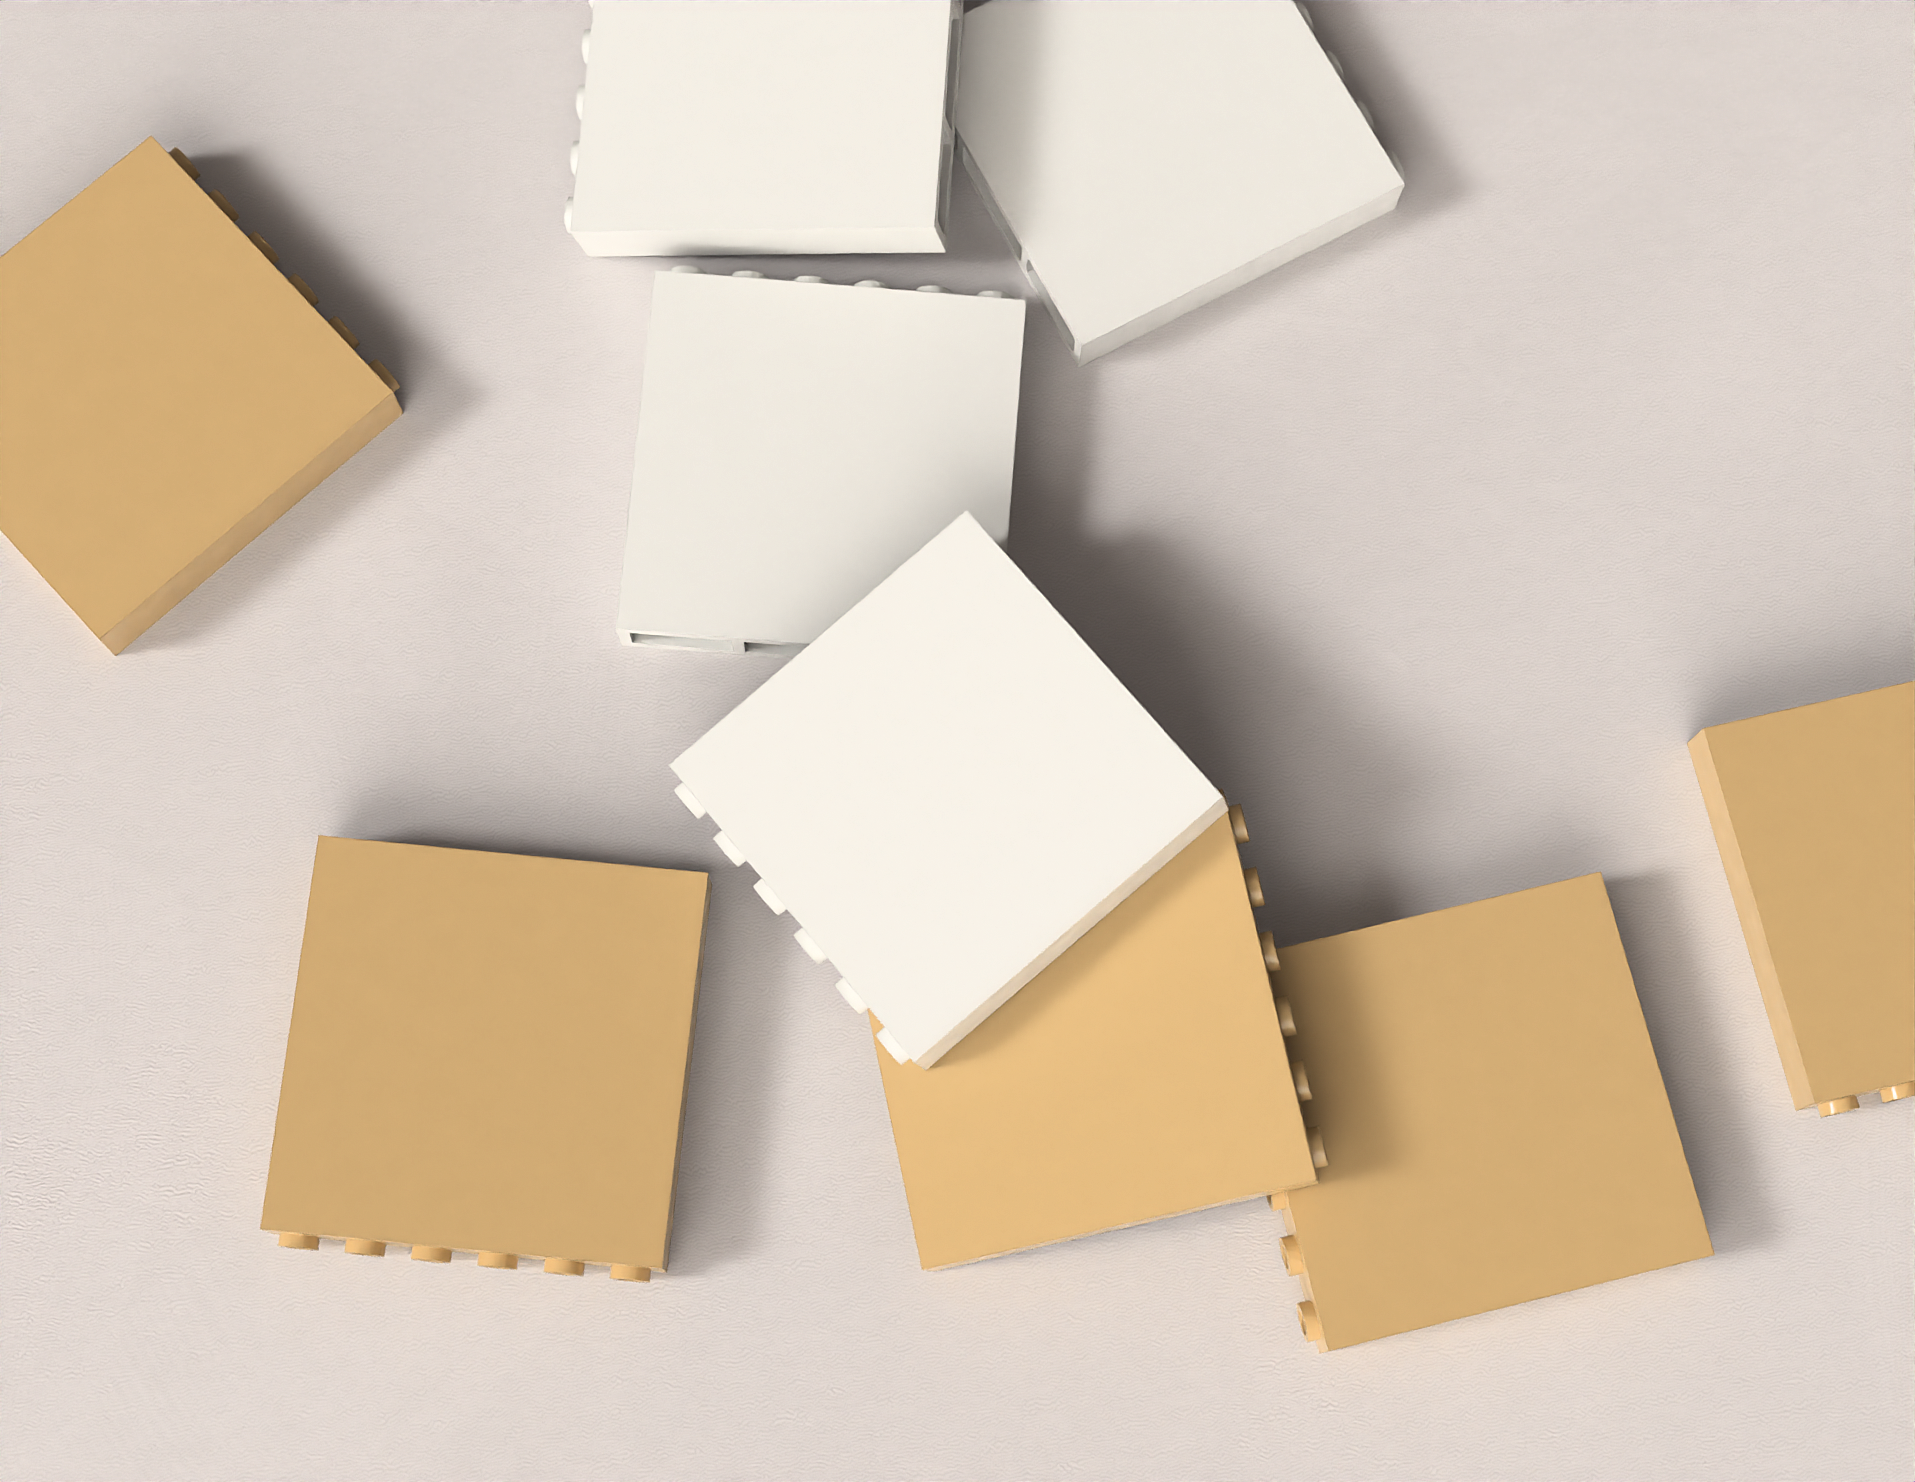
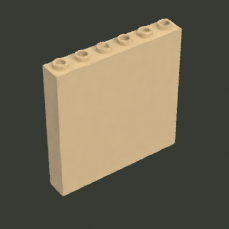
M152 136L148 137L0 257V531L115 656L403 414L394 394L400 388V385L384 365L377 359L367 364L354 351L360 344L347 326L336 316L327 322L314 308L319 303V300L309 286L296 273L286 279L274 266L279 261V257L264 238L256 231L246 236L234 224L240 217L227 199L217 189H214L207 195L195 182L200 177V174L189 159L177 147L167 153Z
M1915 681L1703 728L1687 742L1795 1110L1798 1111L1817 1106L1820 1117L1823 1118L1859 1109L1857 1097L1880 1092L1883 1103L1915 1096Z
M1218 789V791L1223 796L1228 807V811L927 1070L915 1064L911 1058L903 1065L897 1062L876 1036L884 1026L869 1008L867 1009L922 1270L939 1271L1320 1184L1316 1168L1328 1166L1327 1155L1319 1126L1306 1128L1300 1103L1312 1100L1311 1089L1303 1060L1290 1062L1285 1041L1286 1036L1297 1034L1288 996L1275 997L1269 972L1281 969L1272 931L1259 933L1254 912L1255 907L1265 905L1257 868L1244 869L1238 844L1250 842L1241 803L1229 806L1223 789Z
M318 835L260 1229L272 1234H278L279 1247L318 1251L320 1239L346 1241L344 1253L362 1256L385 1257L386 1245L411 1247L412 1260L450 1264L453 1251L478 1254L477 1266L496 1269L517 1270L518 1259L525 1258L545 1260L543 1271L545 1273L568 1276H584L585 1264L611 1267L610 1279L629 1282L650 1283L651 1271L667 1272L712 891L709 874L706 872Z
M1601 871L1277 949L1281 969L1271 971L1269 975L1275 997L1288 996L1297 1034L1286 1036L1285 1041L1290 1062L1300 1060L1304 1062L1312 1100L1300 1103L1306 1128L1315 1126L1320 1128L1328 1166L1316 1168L1320 1184L1267 1195L1266 1198L1272 1212L1282 1211L1288 1236L1279 1238L1283 1263L1289 1277L1299 1276L1305 1301L1296 1304L1300 1327L1307 1343L1316 1341L1319 1354L1715 1255Z

